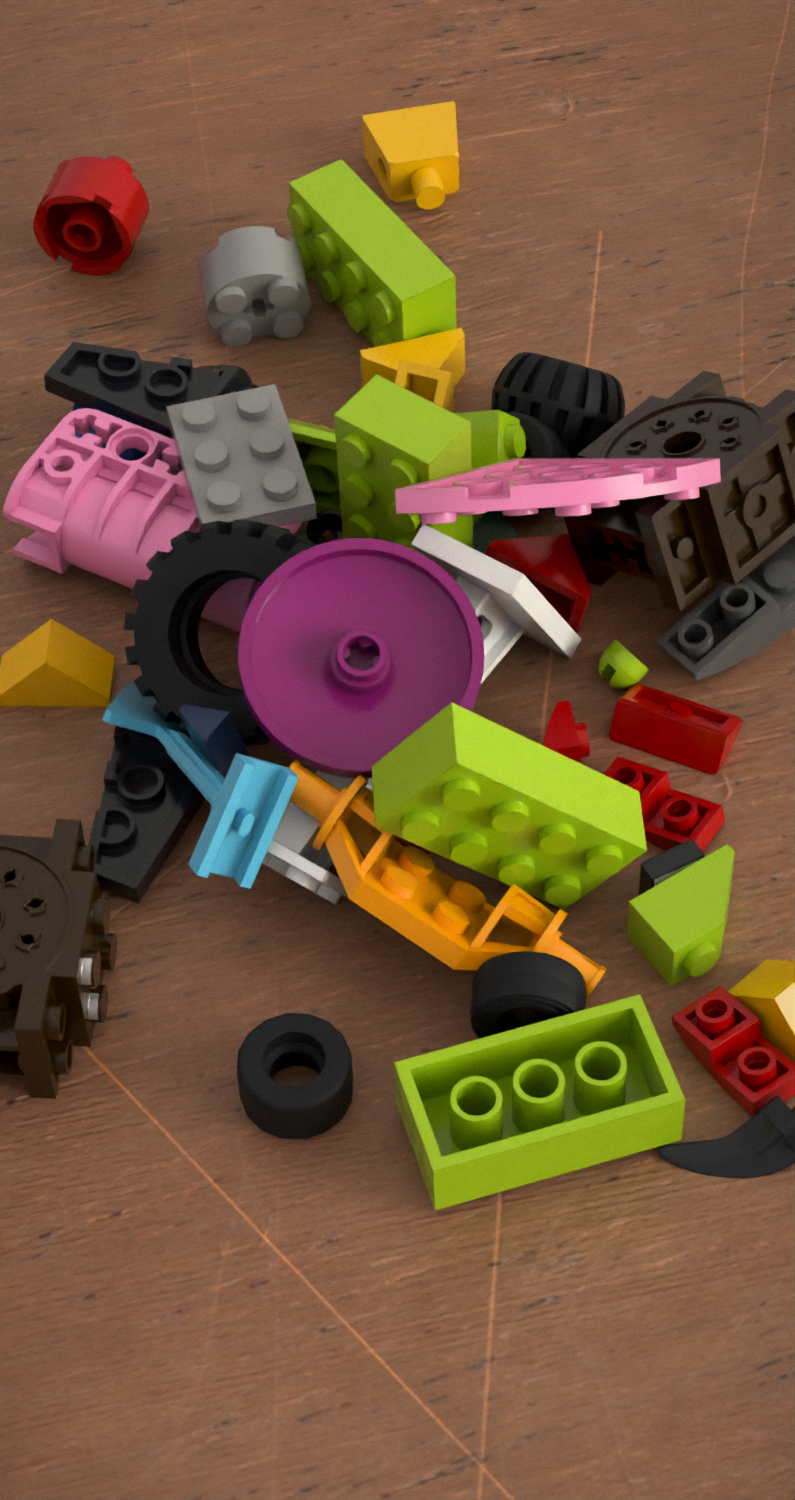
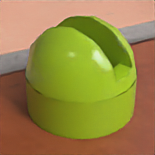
M616 639L603 652L598 666L600 678L606 680L612 676L609 686L612 689L619 690L628 689L637 684L649 671L643 663Z

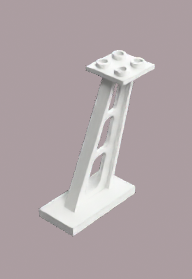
M422 524L411 545L419 553L436 562L452 576L469 598L477 617L480 616L483 620L481 632L484 641L485 657L481 684L522 634L569 659L572 658L582 639L523 573ZM318 770L315 773L340 791L344 787L349 788L356 779L331 775ZM367 778L368 784L366 787L373 791L372 778ZM293 804L280 821L262 863L336 905L341 895L347 898L348 896L340 878L327 871L333 864L327 847L321 852L312 847L320 831L317 828L319 821Z

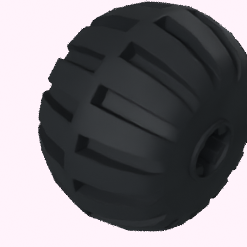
M523 352L514 356L502 369L492 390L491 410H500L505 413L517 412L538 419L549 429L558 433L560 441L570 451V456L577 457L579 452L624 418L625 400L620 382L608 373L536 353Z

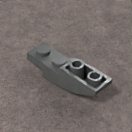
M795 535L736 585L727 582L722 583L656 640L657 648L697 681L737 665L795 627Z

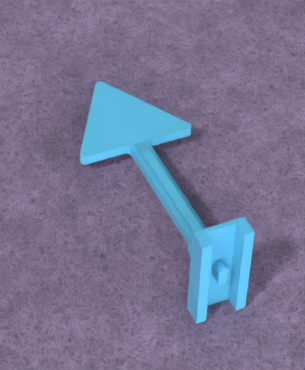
M127 683L106 708L102 720L112 725L158 738L164 745L168 755L211 804L210 815L188 863L189 867L197 876L208 878L211 872L233 878L239 886L251 889L299 777L288 767L236 753L226 778H224L193 743L192 739L186 734L179 732L180 724L177 722H164L153 711L154 705L157 703L153 696L142 697L135 684Z

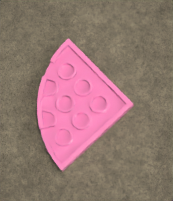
M514 458L395 489L396 513H420L422 524H442L457 521L456 515H476L489 511H503L505 516H523L539 513L538 508L555 507L556 516H582L591 514V508L620 505L619 500L638 499L664 494V499L667 500L693 499L700 497L699 487L721 482L720 458Z

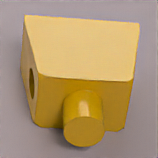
M454 101L362 115L364 156L389 200L400 202L416 199V203L420 208L432 210L443 204L446 197L445 194L455 193L459 189V153L456 105Z

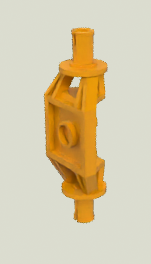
M297 759L289 766L299 777L289 802L319 821L317 828L320 831L312 847L319 852L327 847L343 887L351 901L453 970L477 971L487 960L510 952H540L559 957L571 963L583 975L586 984L587 1000L607 968L603 965H598L560 939L562 932L558 928L568 913L559 909L555 915L514 883L496 908L486 902L484 894L478 888L465 881L453 880L437 869L434 861L426 853L412 846L404 847L395 840L397 836L375 827L373 791L366 787L368 784L367 778L359 775L349 788L344 787L340 791L301 765V762Z

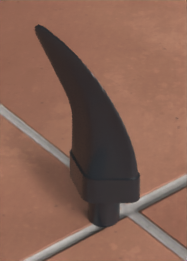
M777 1095L759 1109L760 1111L728 1136L713 1140L667 1144L660 1146L658 1153L662 1158L679 1167L707 1176L744 1179L779 1172L795 1163V1107L790 1109Z

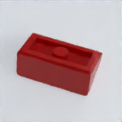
M637 683L617 700L609 738L615 742L709 774H716L722 767L741 729L743 720L740 717Z

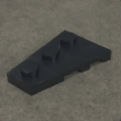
M73 342L45 373V391L85 408L102 411L173 439L168 423L166 406L232 393L240 384V367L221 364L219 371L192 367L191 359L172 357L170 364L141 360L137 351Z
M116 726L113 735L115 744L111 761H107L104 775L105 787L100 809L96 810L88 845L94 846L95 849L94 872H96L97 881L101 883L102 890L139 903L205 800V797L168 755L164 745L158 738Z

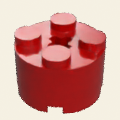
M81 156L64 160L58 165L38 206L33 221L34 234L41 248L55 261L59 255L73 263L71 270L85 275H107L117 271L130 256L149 213L148 198L140 182L132 175L131 166L122 158L110 156L103 159L93 156Z

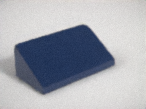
M183 704L178 709L193 743L224 778H226L236 753L249 756L231 712Z

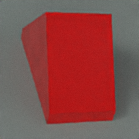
M561 534L492 540L487 547L485 555L523 573L578 634L592 591L569 535Z

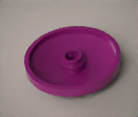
M346 538L329 541L306 549L288 559L263 582L255 593L245 613L239 634L238 670L241 689L247 706L261 730L276 746L293 759H297L312 769L340 777L357 778L359 775H362L365 778H372L371 766L451 702L472 712L479 694L484 671V641L476 612L460 585L448 572L425 555L409 547L380 539Z

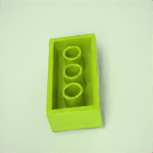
M342 159L289 182L290 206L287 207V216L292 226L293 238L301 248L305 273L318 285L324 299L329 303L334 302L340 308L355 332H362L373 346L377 347L457 329L456 276Z
M376 374L334 414L343 539H380L417 551L411 544L422 526L420 513H396L395 489L472 470L471 422ZM456 515L457 521L450 523L425 524L473 548V515Z
M453 702L371 766L375 827L511 886L514 883L526 893L564 910L647 851L640 793L638 790Z
M640 994L394 1062L396 1104L434 1211L682 1140L685 1097Z

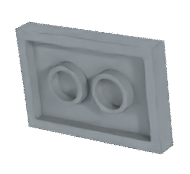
M276 384L166 406L168 423L200 528L201 524L214 521L234 522L235 520H245L279 527L317 519L316 503Z

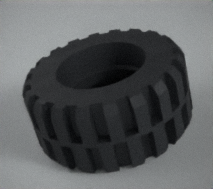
M235 520L234 522L214 521L201 524L199 532L184 531L171 539L173 549L170 552L157 551L146 564L148 569L153 572L148 580H136L130 596L139 599L136 613L126 612L124 630H134L135 640L134 646L125 647L128 665L140 666L143 675L134 680L142 697L153 696L157 701L153 711L164 722H177L180 724L179 732L190 737L178 710L183 704L231 712L245 746L267 744L272 741L253 718L242 689L223 685L206 666L198 641L200 617L210 597L226 582L238 578H251L264 582L288 559L316 546V544L306 537L290 533L289 529L259 522Z

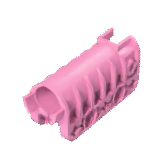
M91 408L72 411L59 422L17 474L3 507V514L7 519L35 530L29 537L22 538L13 548L11 554L61 574L71 564L130 589H133L137 579L148 580L153 572L148 569L146 564L157 551L170 552L173 549L171 539L184 531H200V525L174 439ZM90 430H95L96 435L88 432ZM76 433L82 434L83 436L81 438L76 437ZM130 448L147 453L144 457L132 461L119 457L123 451ZM62 469H70V470L64 471V472H60V471H59V470H62ZM171 470L178 471L179 473L172 475ZM302 522L279 527L289 529L290 533L295 534ZM238 578L226 582L210 597L202 611L201 618L240 633L247 608L263 582L251 578Z

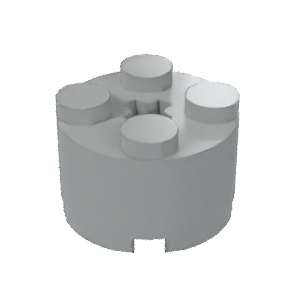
M247 226L228 231L218 237V246L208 255L206 249L204 250L199 260V271L207 318L211 327L221 335L224 344L231 347H241L248 344L253 337L268 335L290 339L303 331V321L309 313L311 301L301 248L294 238L289 235L288 241L277 236L275 228Z

